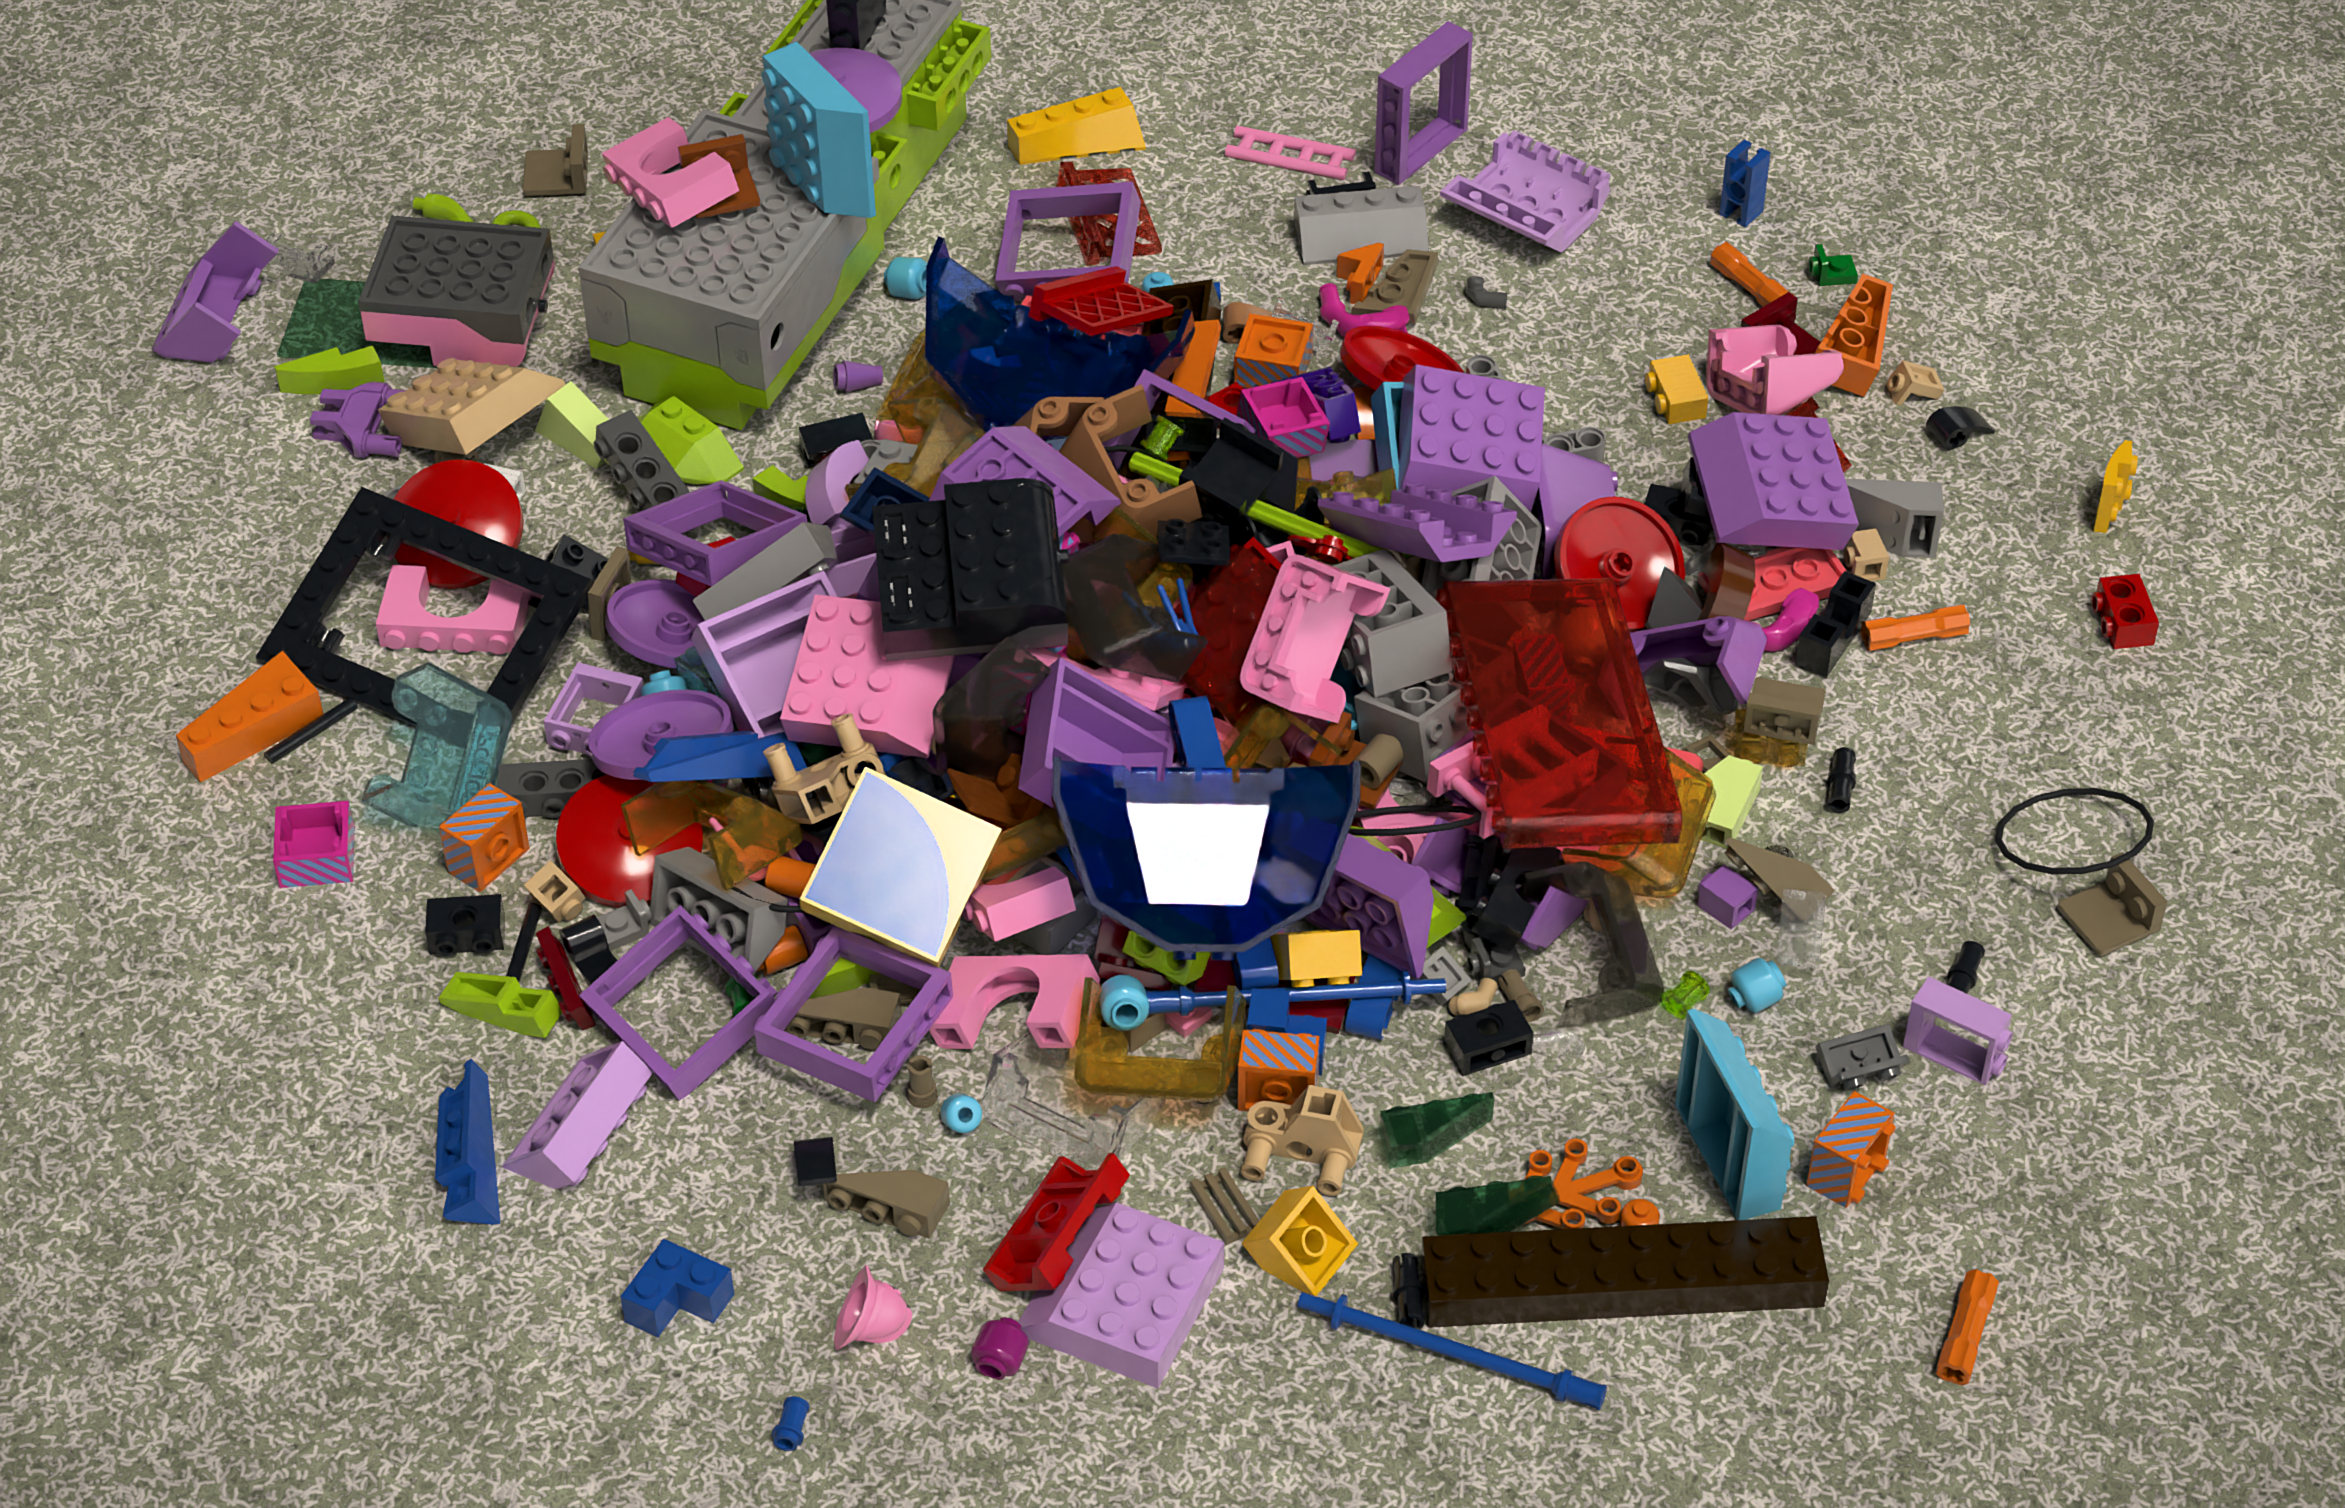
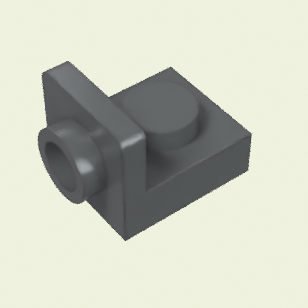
M1480 937L1472 939L1471 953H1468L1466 956L1471 975H1478L1480 981L1483 978H1490L1498 983L1499 977L1506 981L1502 973L1510 969L1518 970L1521 977L1525 976L1526 968L1515 946L1511 951L1499 945L1484 948Z

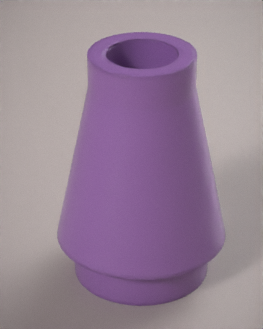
M842 360L841 364H834V387L836 390H843L844 393L874 385H882L881 365L873 366Z

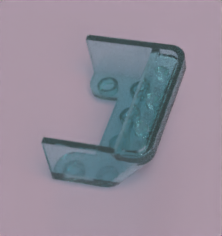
M427 662L397 676L392 691V702L395 709L403 716L417 722L401 782L384 774L374 776L368 780L361 802L405 825L439 829L441 823L452 816L487 784L491 783L495 786L498 764H501L512 723V715L508 706L501 700Z

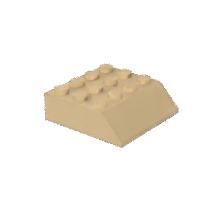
M449 358L440 362L437 365L438 369L430 375H423L412 382L413 386L405 392H398L387 399L388 403L378 409V412L390 436H400L402 445L467 455L545 401L566 384L562 379L526 368L512 367L508 364L496 365L490 362L480 363L473 362V360L464 361Z

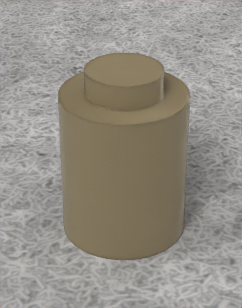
M1375 735L1350 763L1349 767L1353 778L1367 788H1377L1402 761L1404 753L1400 742L1391 735Z

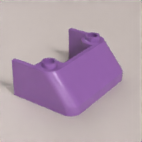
M235 220L187 274L152 346V350L165 358L210 363L216 359L222 361L231 349V343L241 333V330L230 324L240 301L247 294L252 296L261 284V280L258 279L261 270L276 256L279 249Z
M1717 616L1700 621L1632 633H1622L1615 637L1610 645L1596 685L1618 722L1626 724L1642 680L1641 674L1660 659L1684 658L1698 665L1717 662L1719 670L1739 704H1747L1749 693L1765 649L1767 636L1760 624L1731 616Z
M1437 817L1433 825L1451 822ZM1466 827L1428 833L1411 862V865L1423 868L1429 877L1433 879L1430 883L1431 886L1447 896L1450 895L1451 891L1461 893L1468 851L1467 843H1465L1466 835H1479V833ZM1549 877L1536 896L1524 889L1515 888L1523 900L1536 906L1519 941L1536 951L1539 946L1547 948L1582 914L1589 901Z

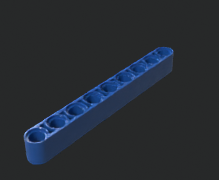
M1207 696L1171 700L1168 704L1169 720L1200 843L1204 850L1203 854L1238 990L1278 987L1279 973L1208 698Z

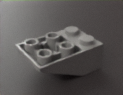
M1845 478L1859 523L1855 531L1876 528L1886 550L1900 557L1936 558L1944 514L1942 483Z

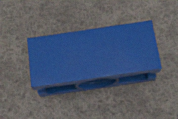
M1745 139L1726 155L1719 215L1727 218L1741 206V218H1737V224L1743 227H1747L1764 210L1771 153L1763 148H1759L1757 154L1748 161V150L1751 148L1752 143Z

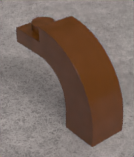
M1716 542L1703 569V572L1709 578V590L1697 621L1717 616H1731L1744 620L1755 581L1754 559L1747 552L1725 543Z

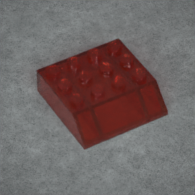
M1232 544L1230 547L1229 565H1213L1187 594L1193 623L1199 634L1196 637L1198 644L1191 650L1177 656H1172L1169 650L1162 652L1158 641L1152 634L1142 644L1143 651L1148 658L1164 671L1173 674L1176 680L1185 684V688L1196 697L1207 696L1210 708L1234 728L1256 705V700L1259 698L1243 688L1240 681V673L1278 572L1246 547ZM1179 603L1174 611L1177 618H1182L1185 623L1181 603ZM1168 616L1157 627L1162 634L1165 633L1163 627L1170 623Z

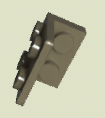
M585 124L572 125L571 137H566V149L526 151L523 193L525 196L586 193L589 152Z
M1756 677L1752 693H1749L1743 732L1815 745L1826 694L1825 689Z
M2124 852L2111 857L2110 861L2123 855ZM2128 859L2112 868H2108L2105 882L2059 901L2057 908L2096 954L2103 956L2160 931L2167 900L2133 862Z

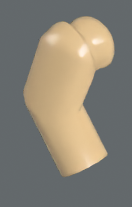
M1483 978L1476 992H1465L1459 994V996H1453L1449 1001L1450 1012L1454 1016L1488 1008L1498 989L1497 983L1490 978Z

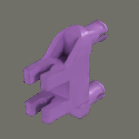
M369 382L350 390L323 389L319 399L320 403L325 404L323 411H313L310 418V424L316 426L313 438L338 441L353 457L366 458V456L368 457L371 454L399 457L402 448L401 437L376 434L382 421L378 409L388 403L387 399L398 392H405L406 390L392 389L388 383Z

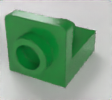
M1815 244L1814 256L1809 257V272L1811 276L1816 275L1819 286L1857 283L1858 273L1851 254L1826 256L1823 245Z

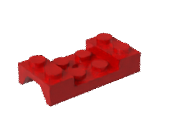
M1108 1153L1098 1170H1085L1065 1156L1058 1157L982 1269L999 1291L1055 1290L1062 1283L1065 1273L1074 1261L1066 1251V1248L1074 1241L1075 1234L1085 1219L1094 1211L1095 1204L1112 1203L1118 1198L1123 1185L1130 1176L1114 1153Z

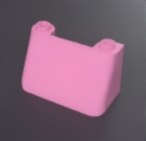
M1780 324L1710 329L1708 333L1706 372L1707 389L1713 398L1742 413L1782 415L1839 379L1844 369L1842 353L1830 349L1817 354L1793 355L1797 347L1796 338L1788 328Z
M1295 554L1289 556L1280 567L1241 668L1240 681L1243 688L1287 710L1338 723L1345 707L1346 694L1339 684L1330 681V677L1355 613L1366 617L1377 615L1382 610L1391 588L1302 555Z

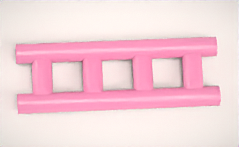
M1238 125L1235 128L1234 137L1241 139L1239 145L1227 144L1225 149L1226 157L1339 180H1345L1347 176V168L1340 167L1343 159L1353 161L1356 156V149ZM1254 141L1270 144L1268 152L1251 149ZM1284 147L1301 151L1298 158L1280 154ZM1313 153L1329 156L1328 164L1310 161Z

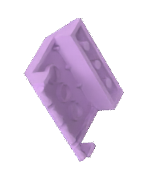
M1513 130L1510 136L1503 132L1493 142L1492 162L1473 180L1457 175L1440 191L1441 197L1562 253L1597 219L1611 190L1609 187L1611 175L1592 165H1589L1585 174L1582 175L1587 165L1586 162L1563 153L1558 163H1556L1560 155L1559 150L1537 141L1530 151L1534 139Z

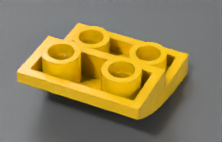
M2125 440L2116 449L2108 462L2093 532L2107 533L2109 521L2115 522L2117 511L2122 510L2123 501L2130 500L2132 480L2128 479L2129 475L2135 476L2138 456L2132 455V441Z

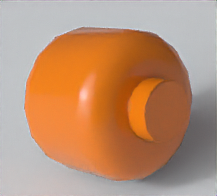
M1634 1199L1626 1203L1622 1208L1620 1226L1659 1224L1660 1213L1652 1202L1646 1199Z

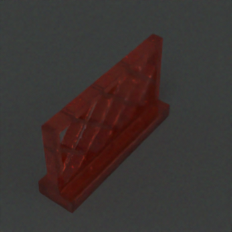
M1073 161L1060 162L1056 187L1086 185L1081 181L1107 184L1115 183L1112 180L1126 179V182H1133L1141 201L1138 220L1143 222L1140 226H1137L1135 240L1140 237L1151 242V244H1141L1135 241L1133 256L1162 253L1163 247L1131 168L1076 170ZM1103 214L1068 217L1086 266L1099 264L1100 257H1112L1113 245L1106 246L1105 241L1108 238L1113 241L1115 239L1117 215ZM1101 218L1112 223V225L1108 228L1097 221Z

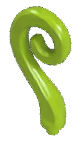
M427 193L425 198L415 197L413 200V209L422 210L425 218L474 222L460 204L447 196ZM521 210L504 211L498 214L492 221V224H518L524 227L541 228L535 216Z

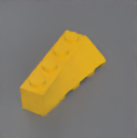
M1121 87L1108 89L1090 96L1080 97L1076 100L1007 119L1008 148L1020 165L1056 161L1064 156H1076V158L1089 157V153L1107 151V154L1120 153V150L1134 148L1135 151L1146 150L1134 106Z

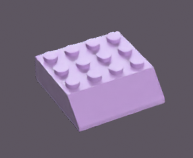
M824 570L697 625L691 640L723 701L728 705L731 716L740 732L758 733V738L784 732L780 717L814 595L838 597Z
M1115 1202L1095 1208L1092 1214L1085 1219L1075 1234L1074 1241L1066 1248V1251L1074 1261L1065 1273L1064 1280L1055 1290H1036L1018 1323L1022 1326L1021 1330L1027 1335L1029 1340L1159 1388L1224 1269V1242Z

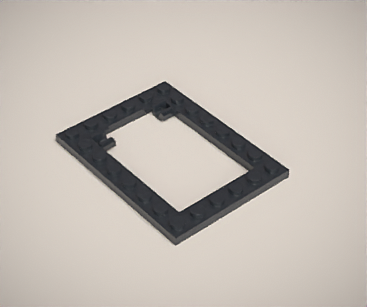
M361 487L255 658L260 663L266 664L283 651L314 686L345 699L351 697L359 705L468 751L475 727L480 728L486 733L488 728L499 729L492 752L493 755L586 601L588 591L594 583L588 577ZM385 536L389 537L385 545L381 544ZM404 543L542 599L475 712L334 654L345 635L335 628L332 631L329 630L321 622L365 551L382 560L392 561L401 544ZM319 642L324 643L321 648L317 647Z

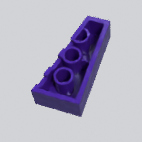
M1331 366L1271 382L1275 383L1303 377L1330 422L1327 439L1331 443L1348 441L1350 435L1361 432L1355 393L1347 384H1344L1342 378L1338 379V374L1333 372Z

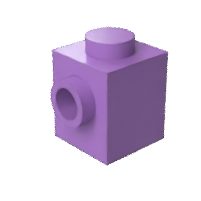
M1725 864L1713 874L1708 873L1705 875L1698 886V907L1731 930L1755 911L1758 887L1749 882L1745 876L1736 873Z

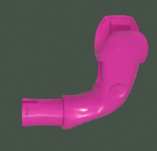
M1327 283L1319 288L1322 304L1320 309L1321 317L1341 336L1345 337L1349 330L1359 326H1382L1408 333L1405 324H1408L1410 318L1406 306H1391L1382 312L1362 315L1349 314L1346 312L1345 305L1340 301L1335 284Z
M1798 588L1786 597L1776 621L1765 628L1762 627L1767 636L1765 652L1784 650L1799 639V635L1819 608L1818 595L1806 589Z

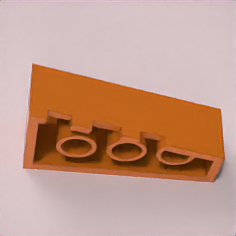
M1862 274L1818 346L1815 354L1830 349L1842 353L1843 373L1832 386L1865 397L1880 370L1893 284Z
M281 651L176 734L183 763L200 783L289 737L323 715L319 692L290 658Z

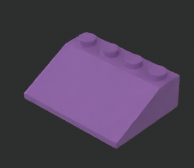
M1315 816L1286 843L1306 920L1323 930H1360L1361 950L1401 971H1408L1409 975L1418 979L1423 974L1434 903L1428 873L1420 866H1413L1399 859L1394 853L1390 851L1385 852L1371 845L1366 839L1355 837L1343 831L1338 825L1334 823L1329 824Z

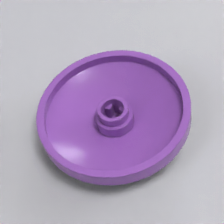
M827 48L809 53L868 110L870 133L886 125L897 114L902 103L901 79L897 70L888 61L871 52L854 48Z
M653 579L639 581L622 587L611 596L607 605L605 625L610 637L622 649L641 660L659 666L675 669L706 668L691 640L697 625L705 620L693 602V599L696 597L675 582L676 580Z
M669 690L641 696L611 710L591 730L588 745L595 766L602 772L622 779L643 780L633 777V771L636 767H644L656 753L653 747L660 738L733 732L734 726L728 705L718 696L698 690Z

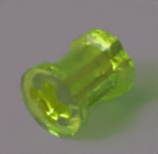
M1158 415L1156 418L1158 423L1147 440H1142L1140 445L1166 461L1169 457L1167 452L1172 444L1185 431Z
M1686 971L1680 978V983L1673 989L1666 990L1661 995V1003L1667 1012L1680 1020H1684L1687 1016V1010H1691L1698 1001H1703L1708 997L1710 993L1709 985L1698 973Z

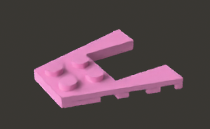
M1075 625L1068 628L1067 649L1106 666L1094 670L1045 648L1017 650L1013 661L1019 665H1022L1027 660L1042 665L1040 672H1043L1061 657L1153 711L1168 705L1171 700L1181 699L1186 687L1185 684L1176 680L1173 674L1157 670Z

